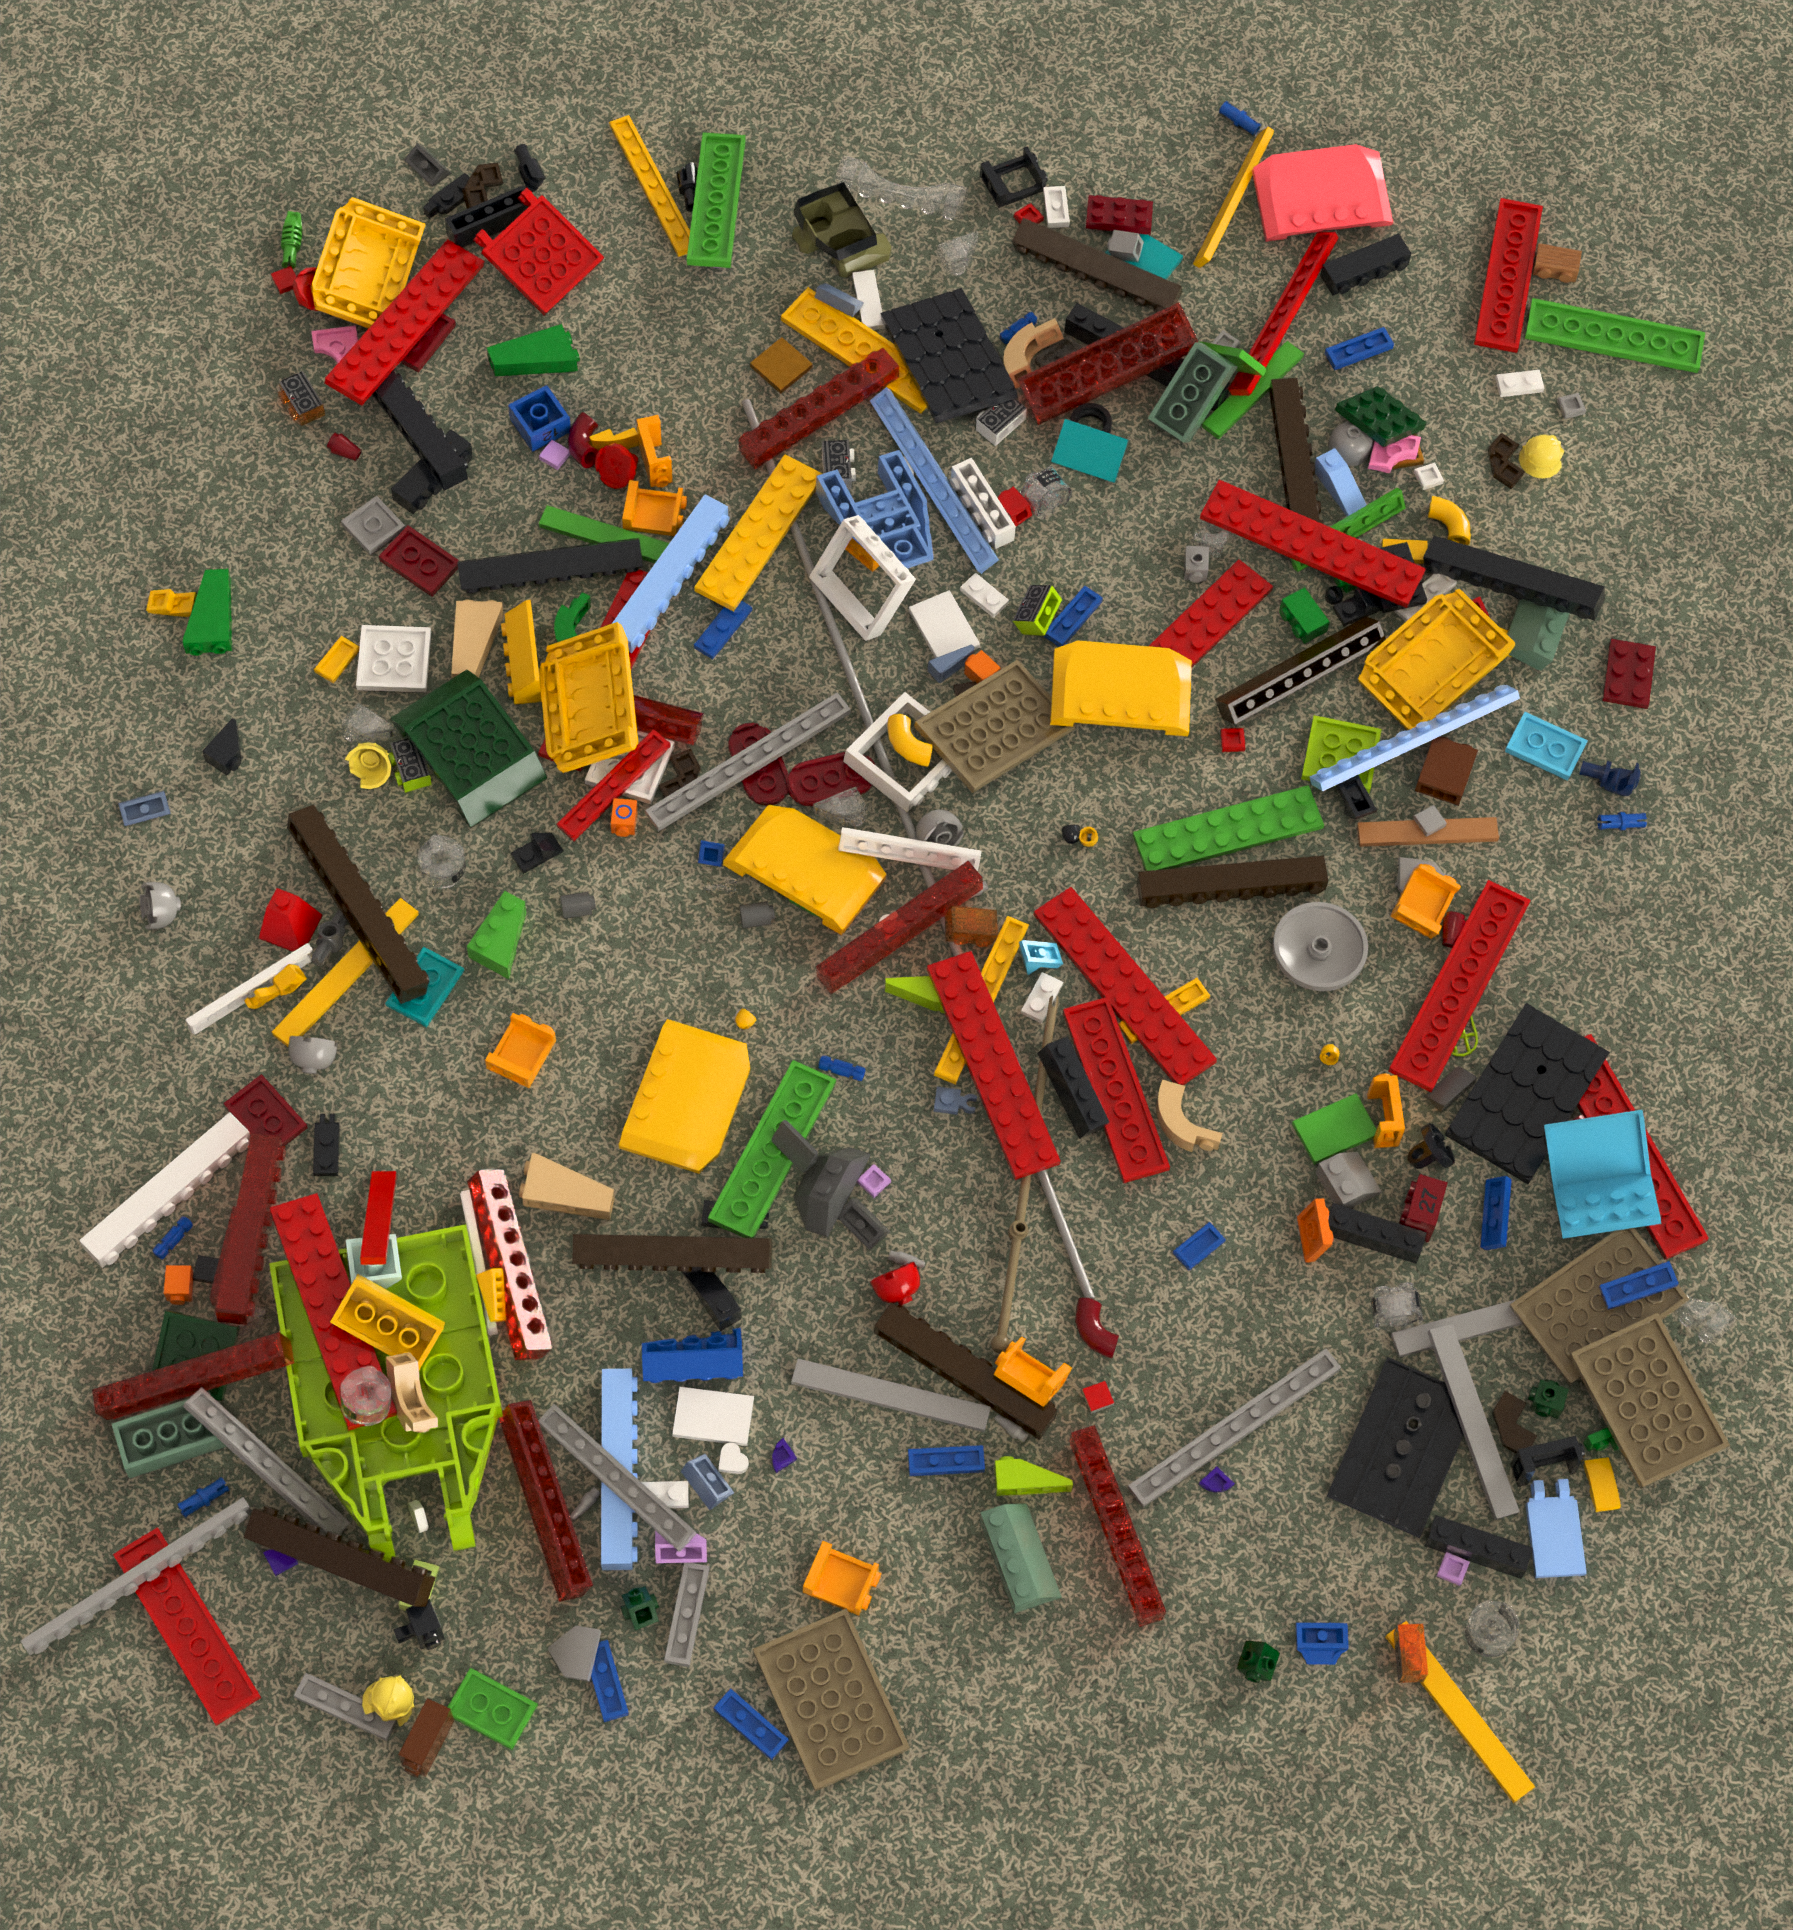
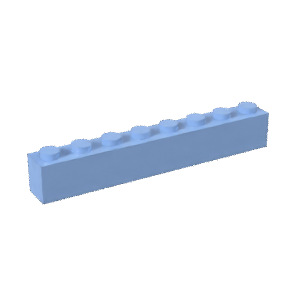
M705 494L615 618L613 623L618 622L624 629L630 653L636 647L639 648L642 645L645 634L648 630H652L655 627L657 617L660 613H664L667 610L670 599L673 595L676 596L679 593L685 578H690L695 564L701 562L704 558L707 547L715 543L719 530L727 526L730 519L728 516V506Z
M632 1368L602 1369V1447L638 1479L637 1473H633V1464H638L637 1449H633V1440L638 1439L637 1425H633V1416L638 1415L637 1401H633V1392L638 1391L637 1377H633ZM601 1482L602 1570H633V1562H638V1549L633 1547V1537H638V1524L633 1522V1513L635 1512Z

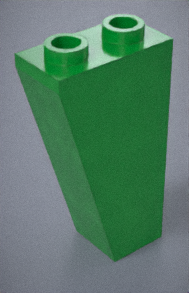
M562 324L486 347L488 361L495 376L578 371L577 362H580L577 349H572L571 344L573 342L570 332H565Z
M228 568L210 569L204 572L183 637V646L186 654L190 653L191 655L198 656L207 652L224 654L226 651H232L231 577Z

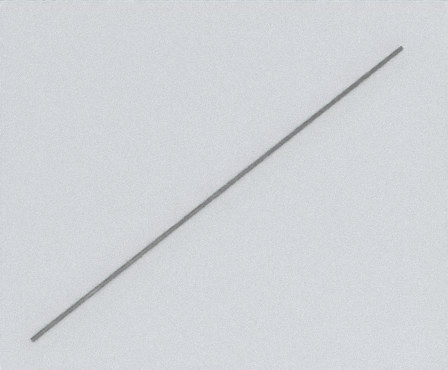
M745 399L742 401V405L770 476L776 466L750 399ZM795 520L790 530L809 577L814 569V565L798 523ZM809 578L866 729H868L874 721L824 593ZM879 738L873 744L883 772L896 781ZM896 804L908 838L917 840L916 830L909 812H906ZM919 864L945 932V916H948L930 867ZM948 942L953 956L963 954L958 942ZM1047 1171L1037 1172L1085 1298L1094 1299V1293Z

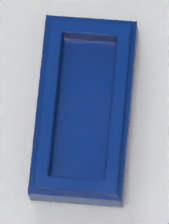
M1209 1222L1177 1247L1173 1254L1189 1271L1221 1246L1226 1239Z

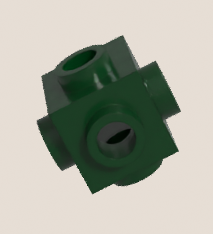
M1540 1379L1536 1387H1531L1528 1400L1532 1402L1529 1410L1535 1411L1541 1417L1547 1418L1550 1416L1558 1419L1563 1412L1569 1389L1559 1386L1553 1380Z
M645 1586L631 1589L628 1593L621 1595L624 1605L620 1606L625 1621L630 1619L635 1631L659 1622L655 1610L659 1608L654 1593L649 1595Z
M1246 1640L1236 1669L1242 1672L1248 1681L1259 1683L1260 1680L1271 1681L1280 1652L1266 1642Z

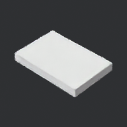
M950 590L909 607V613L935 658L971 644L975 647L974 650L980 648L978 639Z
M680 1387L672 1436L747 1446L754 1396Z

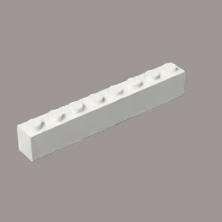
M229 1112L79 1241L83 1249L102 1268L105 1265L113 1264L118 1259L119 1253L125 1248L130 1249L137 1243L138 1237L144 1232L148 1233L153 1230L157 1225V1221L163 1216H169L175 1210V1205L182 1199H189L194 1194L196 1187L201 1183L206 1184L209 1182L217 1169L225 1168L237 1152L245 1151L252 1140L250 1132Z

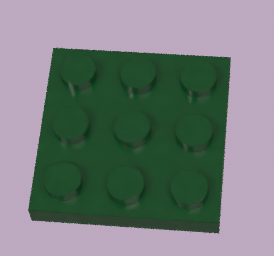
M1379 386L1338 402L1335 407L1337 413L1382 447L1424 430L1427 424L1417 413L1412 412L1401 401L1396 400Z
M169 1310L165 1311L149 1385L189 1394L196 1393L202 1387L205 1391L210 1392L215 1400L223 1401L240 1327Z

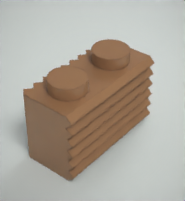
M1539 243L1532 274L1542 279L1554 278L1564 283H1575L1579 272L1582 251Z

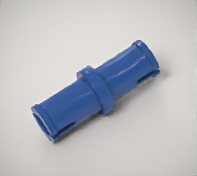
M1228 101L1224 102L1219 110V113L1233 121L1236 127H1242L1252 136L1256 135L1261 128V124L1247 116V112L1238 110Z
M1619 812L1615 815H1598L1597 821L1607 822L1597 823L1599 830L1618 828L1622 831L1626 830V828H1645L1647 822L1637 820L1647 819L1645 813L1626 814L1625 812Z
M220 1477L203 1489H197L194 1495L178 1503L177 1506L182 1510L180 1511L182 1515L186 1518L199 1508L211 1505L210 1502L228 1492L229 1488L225 1486L226 1483L223 1478Z

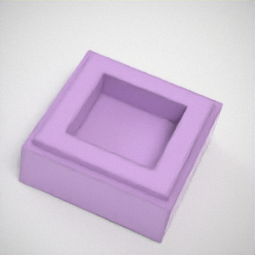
M551 440L539 455V460L558 470L570 456L569 449Z
M873 1164L859 1177L857 1183L875 1198L891 1183V1179Z
M1446 1552L1437 1577L1460 1586L1470 1561Z

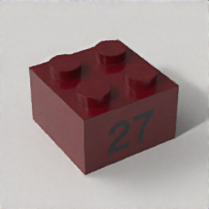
M1419 1174L1416 1182L1411 1181L1398 1224L1427 1232L1425 1242L1429 1243L1437 1224L1448 1182Z

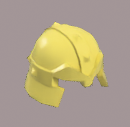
M1538 435L1522 446L1519 462L1527 474L1543 479L1557 474L1562 467L1560 460L1564 450L1561 448V442L1557 440L1556 436Z
M358 743V746L350 751L345 760L349 761L350 772L361 778V788L373 789L380 787L387 781L391 773L389 753L376 743Z
M401 1675L380 1677L379 1681H375L368 1686L363 1694L362 1707L365 1715L375 1711L383 1721L397 1720L398 1725L401 1727L408 1721L412 1714V1708L415 1707L413 1704L414 1695L412 1688L404 1681Z

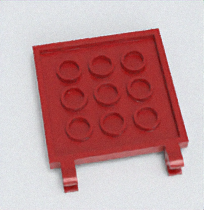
M526 188L520 193L521 195L518 199L529 207L494 240L483 229L476 234L473 240L479 246L484 247L481 254L545 316L605 257L543 195L537 199Z

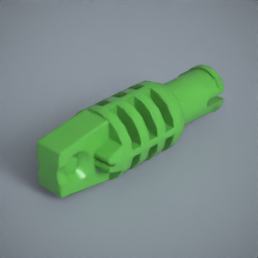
M288 211L283 225L281 238L283 268H287L288 262L292 269L296 267V255L301 248L303 230L301 213Z

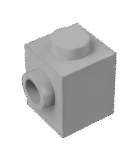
M1114 230L1112 237L1108 240L1107 248L1115 258L1139 262L1144 242L1139 233Z
M1186 546L1184 580H1190L1193 583L1206 581L1209 570V547Z

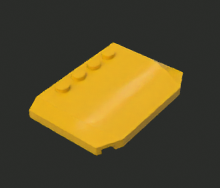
M354 197L349 199L346 205L340 207L335 212L311 285L315 309L370 328L405 288L425 223Z
M1457 589L1450 594L1434 596L1373 650L1365 660V665L1358 681L1408 731L1415 728L1418 723L1430 721L1436 718V715L1450 708L1509 655L1515 647V642L1461 589Z
M616 622L547 646L545 651L548 654L545 662L540 665L539 676L546 751L549 757L556 763L558 770L565 773L635 750L638 744L628 639L622 625Z
M1078 640L1055 648L1050 725L1073 727L1074 723L1154 729L1165 730V735L1188 737L1192 660L1170 648Z
M768 805L723 861V866L742 877L745 873L821 917L823 925L840 935H843L886 879V873L875 857L838 851L839 834L794 808Z
M667 1019L661 1029L623 1128L619 1149L700 1174L711 1161H714L719 1156L748 1079L750 1063L747 1044Z

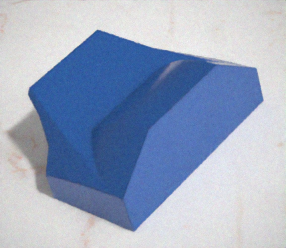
M1296 1623L1295 1625L1296 1650L1302 1653L1307 1664L1335 1665L1341 1654L1348 1650L1347 1623Z

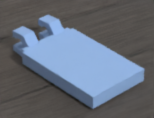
M1558 1479L1557 1483H1555L1557 1497H1545L1543 1480L1533 1481V1484L1530 1485L1532 1498H1529V1502L1525 1506L1530 1544L1533 1548L1532 1559L1535 1578L1585 1576L1587 1573L1577 1500H1574V1496H1569L1568 1479Z

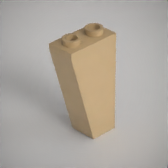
M469 599L456 601L452 678L466 669L477 677L480 676L503 619L502 602L494 600L480 602Z
M532 1153L530 1161H526L524 1167V1175H527L526 1182L521 1183L519 1198H522L523 1206L610 1220L615 1199L614 1189L539 1154Z

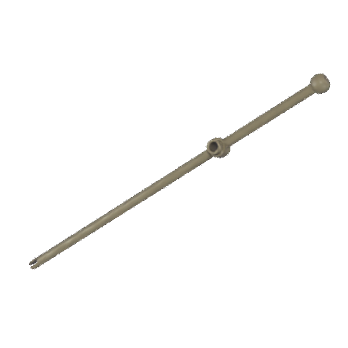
M1053 995L1049 998L1042 1048L1053 1040L1059 1001L1056 996L1053 1007ZM1041 1060L1039 1062L1034 1099L1040 1113L1042 1111L1047 1072ZM1032 1174L1021 1178L1015 1221L1008 1228V1236L1012 1242L998 1332L991 1341V1348L997 1353L1005 1352L1010 1344L1007 1332L1021 1241L1026 1238L1029 1232L1028 1226L1024 1221Z

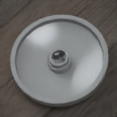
M1310 902L1293 908L1280 920L1273 937V954L1280 970L1295 984L1314 991H1331L1348 985L1360 974L1368 955V940L1360 922L1347 910L1331 903Z

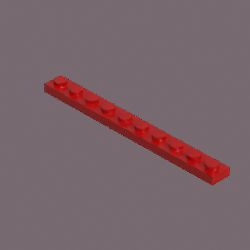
M1336 232L1316 233L1251 348L1249 355L1265 368L1322 269V265L1326 262L1338 240ZM1238 372L1229 387L1231 395L1250 396L1261 376Z

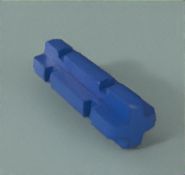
M1033 312L1027 313L1024 318H1020L1009 326V330L1005 329L1002 331L999 337L1004 344H1008L1011 338L1023 327L1030 323H1033V325L1037 323L1036 315Z
M822 1056L819 1061V1069L828 1071L829 1069L831 1073L848 1078L853 1076V1079L862 1081L865 1076V1068L858 1065L853 1067L851 1063L838 1059L833 1061L828 1056Z
M185 1216L181 1217L177 1221L178 1225L173 1226L161 1239L162 1243H158L153 1248V1253L156 1257L164 1259L169 1254L168 1250H172L185 1236L184 1232L187 1233L192 1228L193 1224Z

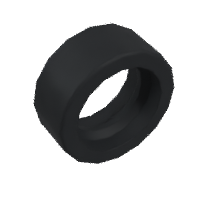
M1085 403L1073 410L1070 417L1071 421L1078 423L1083 417L1093 416L1103 422L1104 427L1101 431L1111 433L1112 417L1109 411L1102 405Z

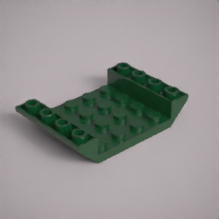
M467 669L390 718L402 737L407 736L450 793L457 803V811L470 828L547 779V775L534 749L484 682Z

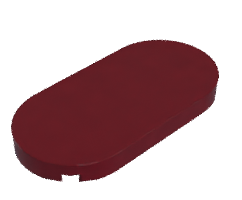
M745 723L736 727L728 741L731 757L769 735L771 731L766 727L759 726L757 723ZM782 756L741 781L749 799L757 804L768 806L778 804L788 795L785 782H787L789 774Z
M845 752L798 763L792 768L786 782L787 791L791 798L804 806H818L859 796L868 792L873 785L843 762ZM867 756L866 758L875 765L874 761Z

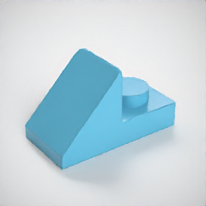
M1025 940L1019 942L1027 975L1032 974L1040 967L1059 968L1063 965L1057 943Z

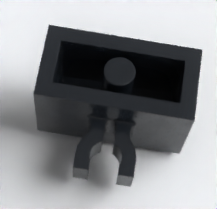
M428 1599L426 1607L411 1606L406 1608L410 1624L394 1629L398 1643L400 1644L416 1636L420 1649L426 1648L431 1650L441 1645L440 1641L445 1640L430 1599Z

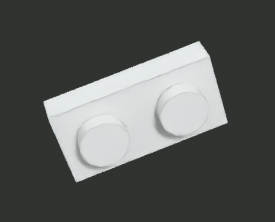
M1065 186L1044 187L1043 196L1047 228L1069 227L1070 220Z
M1540 370L1497 374L1495 378L1500 397L1544 391Z
M977 573L960 587V591L993 618L1009 604V600Z
M1042 972L1024 1004L1021 1014L1042 1024L1047 1016L1049 998L1053 995V1005L1056 996L1063 986V982Z
M688 1481L641 1482L669 1508H689Z

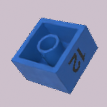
M547 385L508 405L511 422L532 452L549 444L551 440L554 441L570 432V417Z

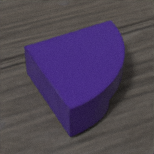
M782 1438L776 1444L772 1454V1465L776 1473L797 1460L789 1445Z
M1217 1466L1199 1482L1202 1488L1211 1492H1223L1232 1488L1235 1484Z
M273 1549L263 1552L275 1576L298 1564L295 1558Z

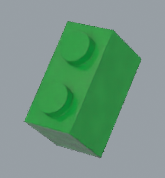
M1305 587L1282 599L1279 609L1280 616L1285 622H1289L1294 636L1297 639L1300 638L1304 644L1328 631L1330 621Z

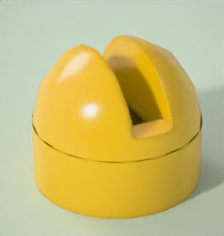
M1084 827L1080 831V842L1086 847H1093L1098 841L1097 831L1093 827ZM1088 834H1092L1091 841H1088Z
M741 1008L735 1017V1021L739 1028L749 1029L756 1022V1018L749 1011Z
M1333 1044L1325 1045L1321 1049L1319 1056L1321 1062L1326 1065L1336 1064L1340 1056L1339 1049Z

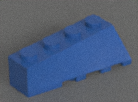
M741 1328L732 1329V1334L722 1335L721 1331L711 1332V1337L707 1338L691 1335L684 1338L681 1342H677L672 1338L642 1343L643 1381L659 1383L663 1380L683 1382L688 1379L706 1381L712 1378L724 1377L725 1379H735L743 1377Z

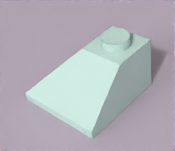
M390 1234L385 1265H361L360 1254L363 1238L346 1240L350 1284H352L357 1274L384 1289L389 1288L402 1279L396 1234Z

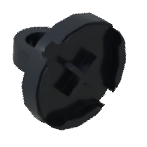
M1428 1123L1421 1128L1424 1141L1409 1151L1407 1160L1416 1169L1424 1168L1436 1160L1444 1168H1449L1455 1163V1156L1451 1147L1444 1146V1136L1434 1124Z

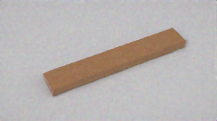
M1497 818L1444 819L1447 823L1446 827L1427 837L1415 820L1358 822L1359 847L1496 842L1499 840Z

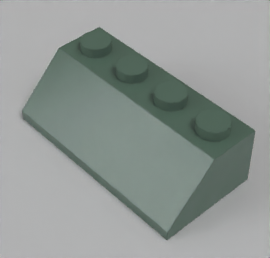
M1524 599L1519 600L1507 633L1515 642V647L1509 655L1537 670H1543L1553 661L1569 613H1562L1547 606H1539L1534 602Z
M1003 1504L980 1512L979 1521L1013 1613L1061 1598V1593L1027 1504Z

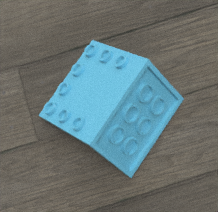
M1643 1110L1544 1125L1553 1191L1563 1239L1661 1224L1660 1212L1651 1177Z

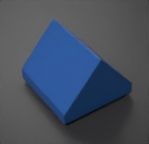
M701 840L698 863L721 867L725 845Z

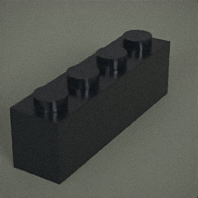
M524 185L445 218L446 234L450 241L454 242L455 245L465 247L475 242L473 239L481 229L489 236L505 230L529 207L518 199L521 195L520 193L525 189Z
M1396 234L1324 263L1320 276L1332 296L1338 293L1345 294L1355 286H1364L1370 280L1377 277L1381 279L1392 271L1405 269L1409 265L1411 252L1400 234Z
M450 429L445 434L447 442L454 444L457 455L459 457L463 456L468 464L473 455L471 443ZM420 459L391 488V492L395 502L414 514L418 509L422 510L426 506L428 499L433 494L437 495L442 487Z
M1068 1036L1047 1044L1037 1054L1079 1139L1100 1131L1110 1121Z
M1332 1203L1329 1211L1328 1222L1330 1230L1333 1232V1238L1417 1264L1427 1232Z
M1435 1515L1431 1522L1424 1545L1425 1547L1443 1553H1451L1467 1561L1522 1579L1527 1570L1533 1549L1532 1547Z

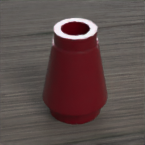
M335 432L327 444V448L331 450V453L354 460L355 462L362 453V449L358 448L342 433L338 434Z
M1449 911L1443 917V946L1453 948L1466 923L1464 920L1465 915Z

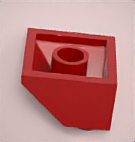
M276 888L266 907L259 939L294 952L303 945L309 944L323 915L299 896Z

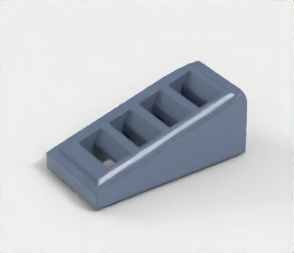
M971 644L930 660L928 662V672L938 683H942L965 666L967 658L974 654L975 647Z

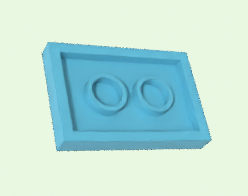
M1524 712L1505 752L1568 781L1588 740Z

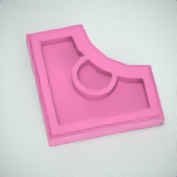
M356 325L312 331L314 352L331 356L337 364L358 341Z
M1411 435L1385 447L1374 441L1368 469L1390 473L1393 466L1398 462L1406 459L1416 460L1421 437Z

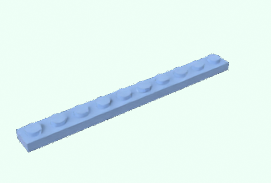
M886 387L870 400L871 404L973 565L982 574L999 560L894 394Z
M1508 685L1497 686L1492 692L1478 695L1474 700L1459 704L1449 712L1440 713L1430 721L1420 722L1415 728L1401 731L1395 737L1389 740H1382L1370 749L1361 750L1351 758L1341 759L1336 765L1318 770L1316 774L1310 776L1311 784L1321 791L1331 788L1520 699L1518 690Z

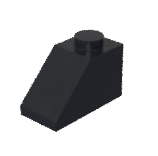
M233 718L202 751L205 761L226 776L231 771L237 770L242 760L237 722Z

